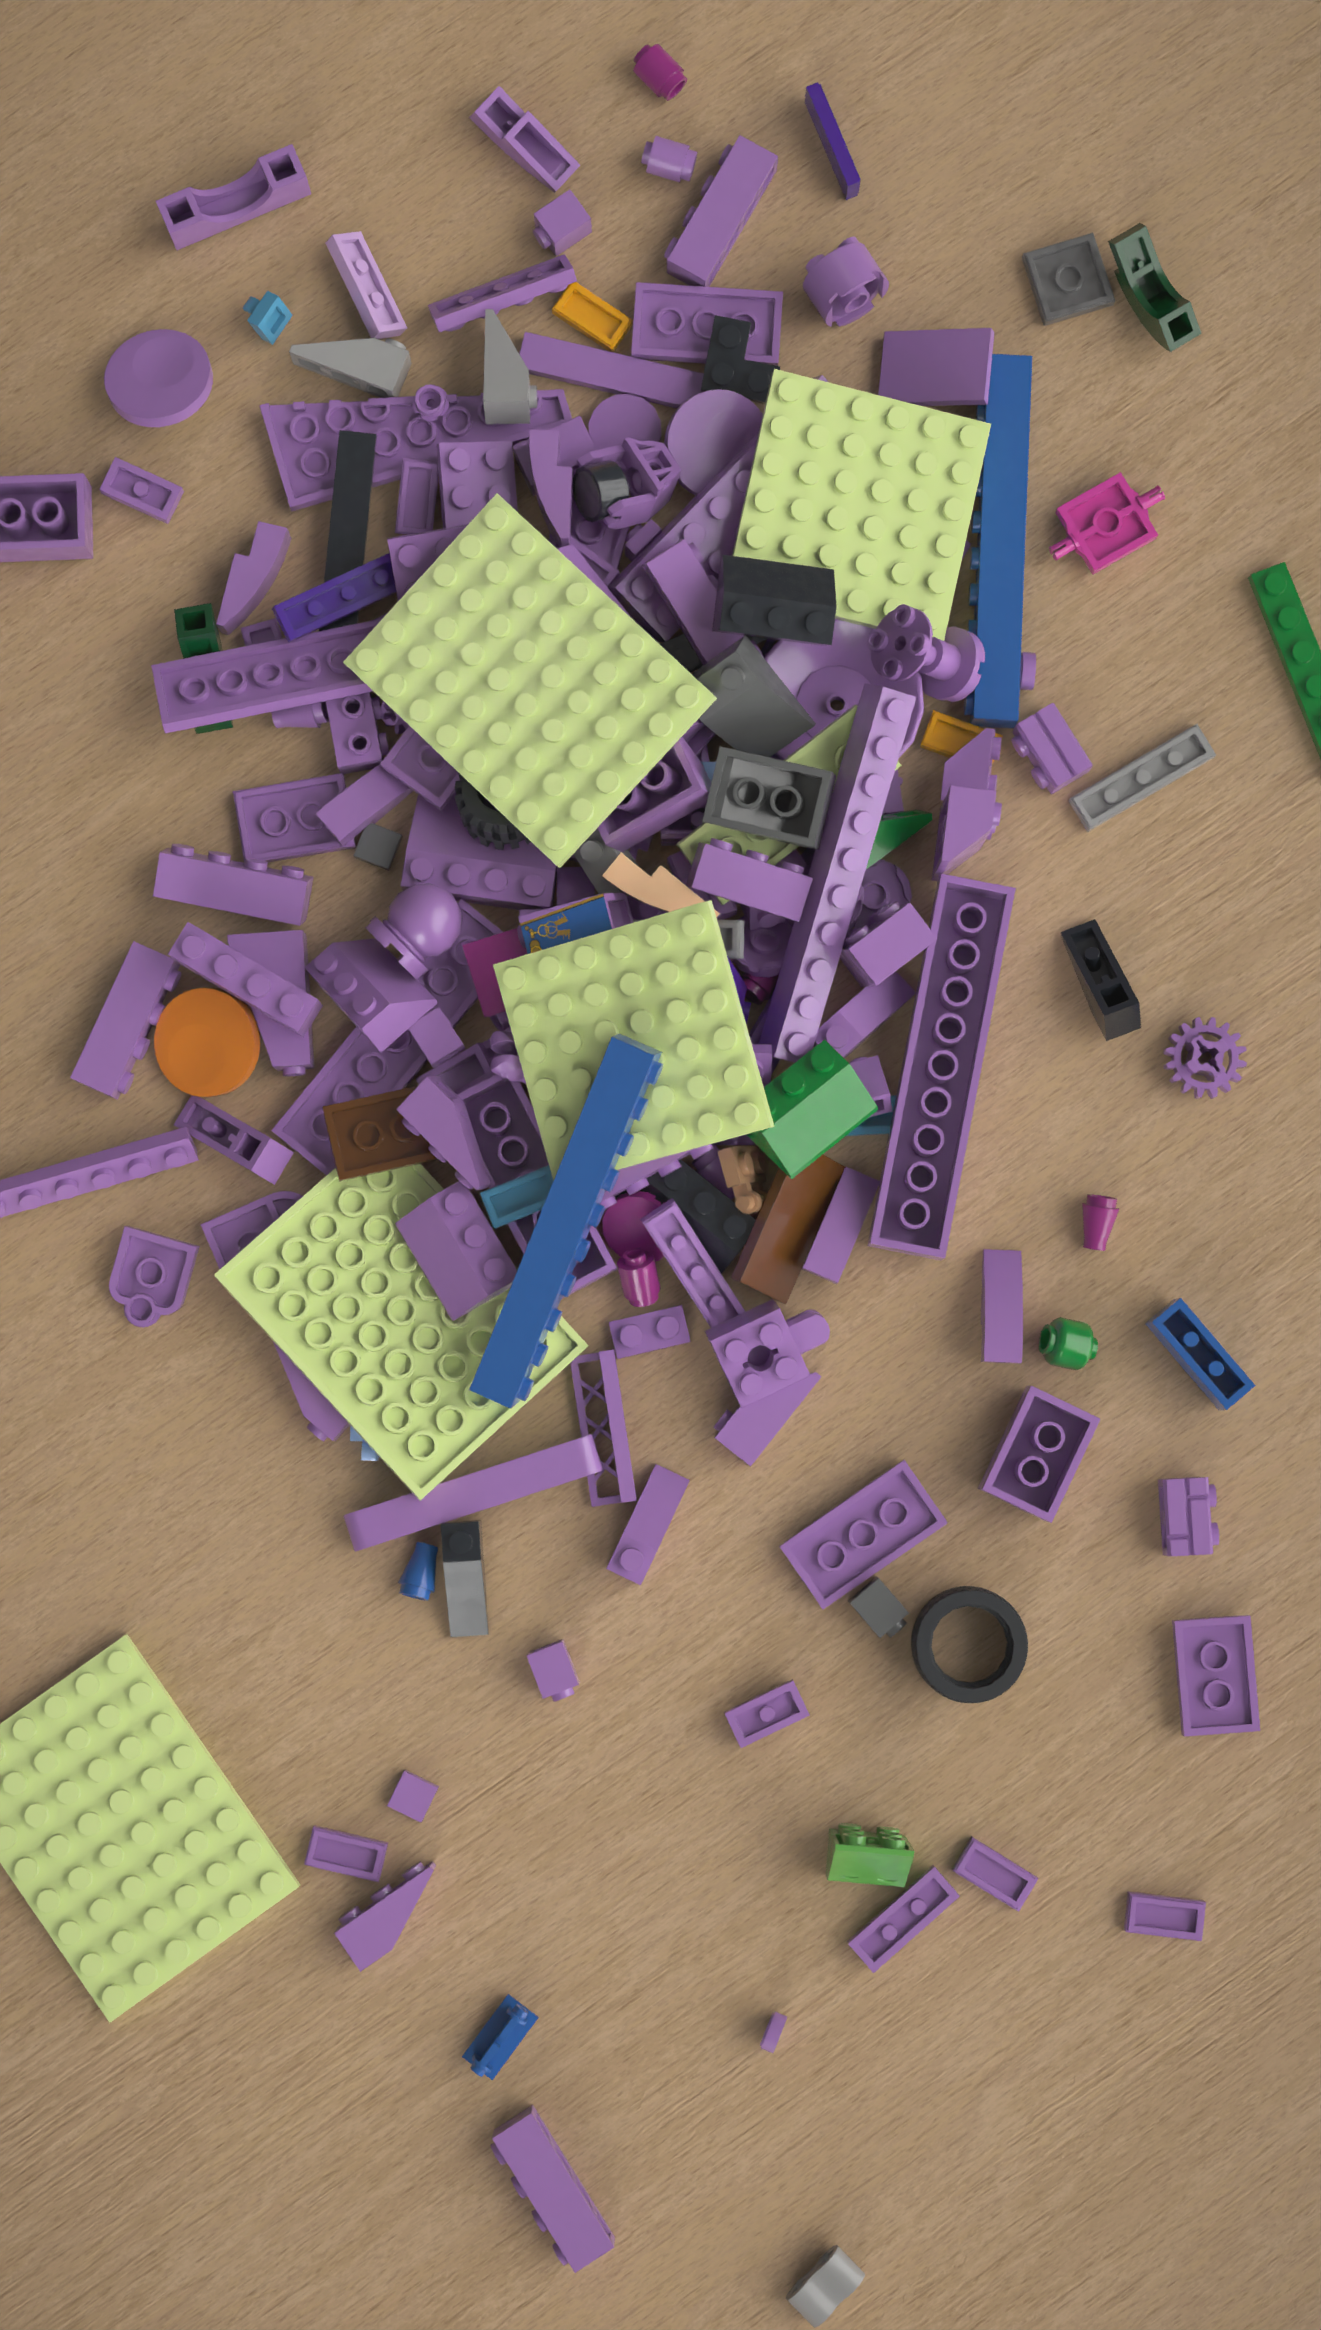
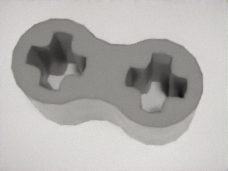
M835 2245L819 2259L807 2274L796 2282L787 2294L786 2299L816 2328L832 2314L845 2298L855 2291L863 2281L865 2273L838 2245Z

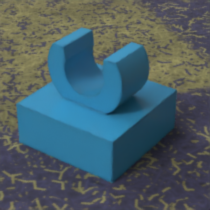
M269 291L265 293L261 301L250 296L242 308L251 314L247 321L260 338L272 345L293 316L280 297Z

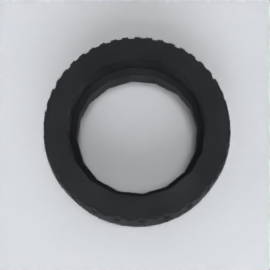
M960 1586L939 1593L922 1608L913 1626L911 1651L919 1674L937 1693L956 1702L982 1703L1002 1695L1017 1681L1026 1663L1028 1639L1020 1615L1003 1597L984 1588ZM966 1606L982 1608L994 1615L1003 1627L1007 1641L1005 1657L999 1668L986 1679L975 1682L957 1681L946 1675L935 1662L932 1651L933 1632L940 1620L952 1610Z

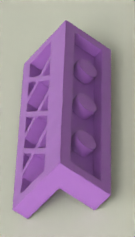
M613 1349L579 1355L570 1364L581 1437L589 1435L587 1425L589 1423L596 1429L592 1435L593 1439L601 1432L612 1440L614 1450L605 1463L601 1461L603 1471L598 1472L596 1476L595 1473L587 1476L591 1505L594 1507L637 1501L615 1351ZM600 1360L602 1377L595 1387L592 1388L581 1380L578 1363ZM602 1383H604L605 1397L597 1392ZM582 1386L590 1391L585 1400L583 1398ZM593 1395H596L607 1404L608 1414L599 1426L586 1417L585 1406ZM608 1420L611 1434L602 1429ZM614 1457L617 1472L608 1466ZM605 1469L618 1478L620 1495L598 1498L596 1481Z

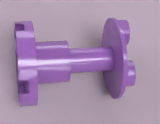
M902 604L889 612L881 620L877 628L873 629L867 637V647L871 650L873 667L881 677L891 681H900L912 677L919 671L922 677L923 692L941 701H960L976 688L982 676L978 674V670L980 668V661L985 663V651L982 642L974 633L956 626L947 627L943 641L932 637L933 631L930 620L921 610Z

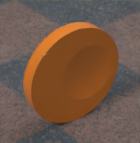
M218 988L191 989L175 997L161 1013L154 1034L155 1055L165 1077L179 1090L198 1097L225 1095L239 1088L254 1071L260 1053L259 1028L248 1006L228 992Z

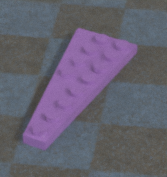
M563 389L537 390V408H530V424H486L483 393L479 396L457 397L456 394L447 395L446 400L449 402V409L444 416H439L435 421H425L421 418L420 414L414 412L412 401L415 396L368 398V401L352 402L329 400V403L305 404L304 401L293 402V404L269 405V403H265L259 406L292 512L332 500L339 430L377 434L373 488L400 480L403 458L438 462L436 448L438 443L512 441V446L529 439V429L549 430L571 420L572 417ZM428 401V406H433L434 401Z

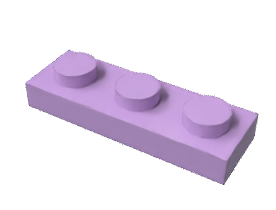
M361 231L332 235L326 242L327 248L370 337L383 339L401 336L407 329V326Z

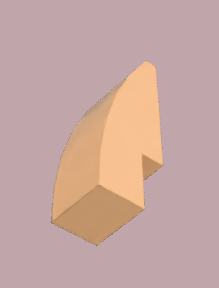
M622 852L602 875V878L625 894L665 912L705 902L662 865L658 867L652 876H649ZM714 909L717 918L720 913Z

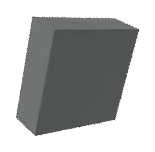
M370 823L363 830L353 856L356 859L389 871L403 836Z

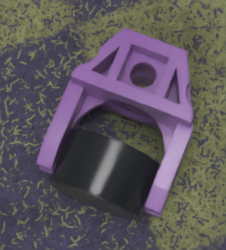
M627 437L624 439L623 444L590 451L577 459L576 462L579 468L573 470V494L581 515L587 521L596 522L603 520L607 527L617 530L648 522L670 501L682 470L664 443L649 440L638 441Z

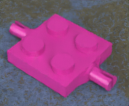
M1120 472L1058 507L1055 513L1066 530L1067 538L1049 546L1053 559L1057 561L1059 558L1075 550L1083 558L1092 575L1154 541L1158 537V533L1149 520L1147 508L1165 500L1164 492L1160 493L1161 487L1157 485L1155 488L1139 496L1138 493L1129 487Z

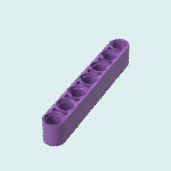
M590 1434L440 1483L421 1501L413 1493L343 1516L354 1551L356 1552L603 1471V1467L593 1436Z

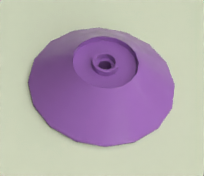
M835 619L832 645L820 646L779 640L764 656V659L816 724L775 753V755L781 760L786 759L853 705H858L865 683L884 686L917 697L899 755L900 758L914 742L924 713L922 677L919 671L912 677L900 681H891L881 677L873 667L871 650L867 647V637L874 628ZM838 700L842 702L844 708L840 711H835L831 708L830 703Z

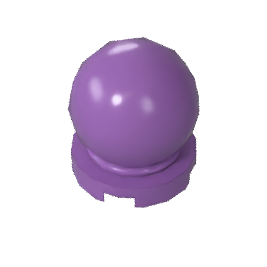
M431 883L413 885L398 893L389 906L388 920L384 919L382 923L374 916L370 920L371 923L365 928L385 948L392 943L401 953L397 958L399 963L417 980L428 971L422 964L425 962V958L440 956L452 948L460 934L463 916L451 893Z

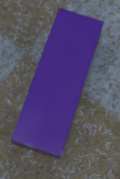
M817 82L806 87L805 93L806 107L846 200L858 196L861 182L860 176L821 84Z

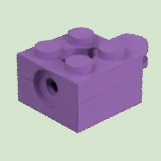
M771 1299L706 1330L705 1333L735 1398L741 1408L810 1376L801 1354L824 1344L829 1339L830 1329L824 1317L813 1309L806 1310L785 1320L780 1308Z

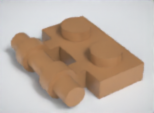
M736 1146L717 1151L727 1188H733L736 1207L745 1214L759 1213L768 1194V1191L764 1190L762 1183L767 1182L764 1174L767 1172V1163L762 1152L758 1151L757 1146Z

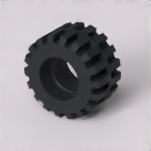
M458 773L460 781H455L456 804L464 827H467L468 833L473 839L479 836L480 844L486 847L493 842L495 849L504 850V844H510L512 849L520 848L518 843L525 840L527 844L531 843L500 811L485 806L483 804L485 797Z

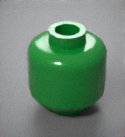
M1058 1317L1052 1320L1050 1324L1045 1325L1040 1333L1039 1351L1043 1354L1046 1362L1052 1366L1079 1370L1084 1368L1088 1361L1093 1360L1097 1354L1098 1340L1094 1338L1090 1325L1085 1322Z

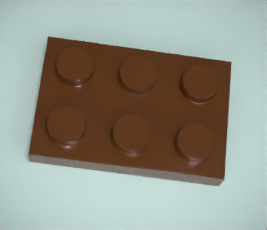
M418 1086L322 1107L339 1182L439 1160L428 1149L430 1143L421 1134L417 1136L402 1123L404 1117L396 1110Z

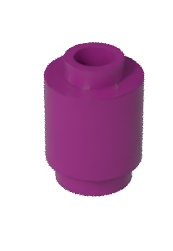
M655 44L652 47L645 45L634 57L633 61L636 65L633 72L658 97L663 96L669 101L685 86L687 78L683 75L684 69L659 44Z
M642 1248L627 1250L617 1261L624 1297L634 1307L649 1306L658 1300V1293L661 1290L654 1255Z

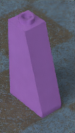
M303 930L227 935L228 944L231 948L310 994L309 973L304 968L308 965L307 935ZM251 1007L272 1066L277 1071H283V1076L306 1075L305 1069L315 1068L312 1024L303 1038Z

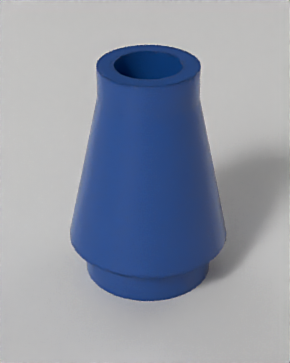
M421 1542L416 1543L415 1550L398 1581L401 1584L400 1594L429 1601L430 1593L435 1592L438 1547Z

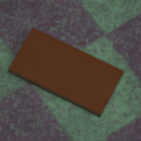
M823 1154L793 1179H790L779 1168L731 1278L780 1303L786 1304L846 1167Z

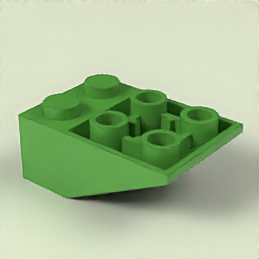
M839 1823L838 1829H829L826 1878L829 1881L905 1887L914 1858V1849L906 1836L899 1833L900 1829L877 1827L876 1833L864 1832L861 1830V1825Z

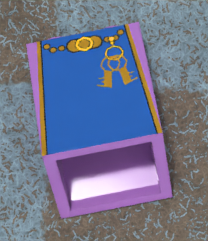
M624 892L602 893L518 916L520 925L517 928L521 945L526 948L527 954L631 924L633 919L627 896Z

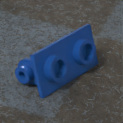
M507 1994L462 2055V2058L472 2064L470 2068L477 2075L482 2077L485 2074L493 2080L539 2017L511 1995Z

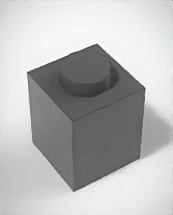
M877 1576L848 1600L879 1638L885 1634L891 1638L907 1624L903 1618L909 1612Z

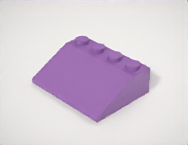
M456 792L442 811L418 794L406 848L401 880L402 890L413 885L431 883L451 893L456 901L463 899L467 903L515 910L547 909L553 907L557 866L532 842L527 844L525 840L518 842L520 848L512 849L510 844H504V850L495 849L493 842L486 847L480 844L479 836L473 839L469 835L467 827H464L456 804ZM486 798L484 799L483 804L497 810Z

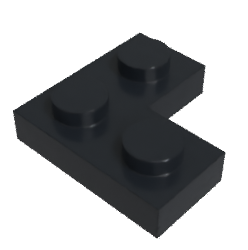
M715 315L701 392L718 389L729 390L743 395L752 402L766 403L772 372L774 369L780 370V366L744 360L751 322Z

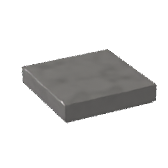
M1093 233L1023 253L1022 261L1044 326L1114 305L1115 298Z

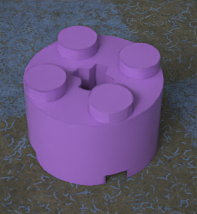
M856 237L847 238L837 249L826 256L820 254L812 258L806 265L808 274L803 282L804 291L825 323L832 327V322L834 321L840 327L861 318L874 307L871 300L878 293L883 298L889 288V281L865 245L859 243Z

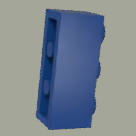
M1182 1298L1173 1299L1145 1323L1218 1410H1228L1256 1386Z

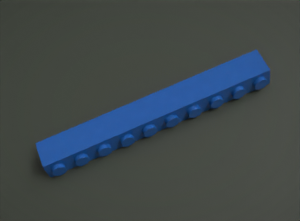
M992 354L988 404L976 405L975 420L990 423L991 428L976 492V497H979V511L972 512L971 533H978L977 547H971L970 569L976 570V583H970L968 605L975 606L974 620H968L967 631L974 633L982 642L985 651V663L980 661V668L978 670V674L982 675L976 688L964 699V715H970V724L979 727L1014 729L1019 721L1032 356Z
M622 1034L611 1037L470 1386V1391L510 1409L520 1400L525 1402L534 1384V1380L529 1378L534 1365L539 1367L542 1364L548 1350V1346L543 1344L548 1331L554 1332L561 1319L562 1311L558 1310V1306L562 1296L568 1297L576 1282L577 1277L572 1275L577 1261L582 1263L589 1250L591 1241L586 1240L591 1226L596 1228L603 1216L605 1206L600 1203L605 1191L611 1192L618 1179L620 1171L615 1169L620 1155L624 1157L627 1155L632 1145L634 1135L629 1134L633 1122L634 1120L640 1121L647 1108L649 1100L645 1099L644 1095L648 1085L654 1086L661 1074L663 1064L658 1062L661 1051Z

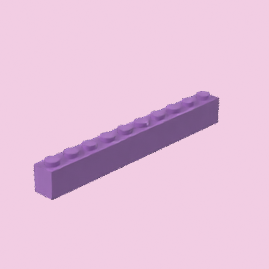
M864 683L832 792L819 850H815L808 877H812L813 880L800 921L794 922L759 1044H772L773 1057L797 1062L813 1049L917 698L915 696L884 686Z

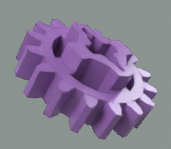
M1197 1017L1192 1021V1029L1186 1023L1179 1026L1182 1036L1177 1034L1170 1035L1168 1039L1174 1044V1047L1164 1049L1163 1054L1171 1057L1172 1061L1166 1063L1164 1069L1174 1070L1175 1074L1169 1081L1175 1083L1180 1080L1183 1083L1180 1090L1181 1093L1184 1094L1192 1088L1194 1089L1195 1099L1201 1098L1204 1091H1207L1208 1096L1212 1099L1217 1097L1218 1087L1224 1093L1231 1090L1228 1080L1236 1083L1241 1080L1242 1077L1236 1072V1069L1246 1067L1247 1062L1238 1059V1055L1247 1050L1246 1047H1237L1235 1044L1241 1036L1239 1033L1231 1036L1227 1033L1229 1023L1226 1022L1218 1028L1216 1027L1214 1017L1209 1018L1206 1025H1203L1200 1017ZM1199 1034L1212 1035L1218 1038L1219 1041H1207ZM1185 1044L1184 1047L1188 1054L1186 1063L1182 1065L1181 1051ZM1226 1051H1228L1229 1056L1227 1070L1222 1065L1223 1056ZM1209 1052L1212 1058L1208 1063L1201 1065L1198 1058L1202 1054ZM1193 1074L1203 1075L1211 1082H1200L1190 1076Z

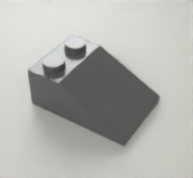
M746 635L692 673L717 698L700 716V721L736 750L771 757L816 724Z
M720 746L702 822L819 850L836 775L832 771Z

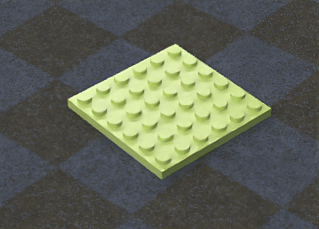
M774 369L771 375L732 556L834 569L837 605L835 619L876 629L889 612L896 609L899 605L905 604L924 612L932 626V637L944 641L991 424Z
M712 900L493 964L553 1181L611 1037L617 1034H622L661 1051L658 1062L663 1064V1068L654 1086L648 1085L644 1098L649 1100L647 1108L640 1121L634 1120L629 1134L634 1135L632 1145L625 1157L620 1155L615 1166L616 1170L774 1127Z

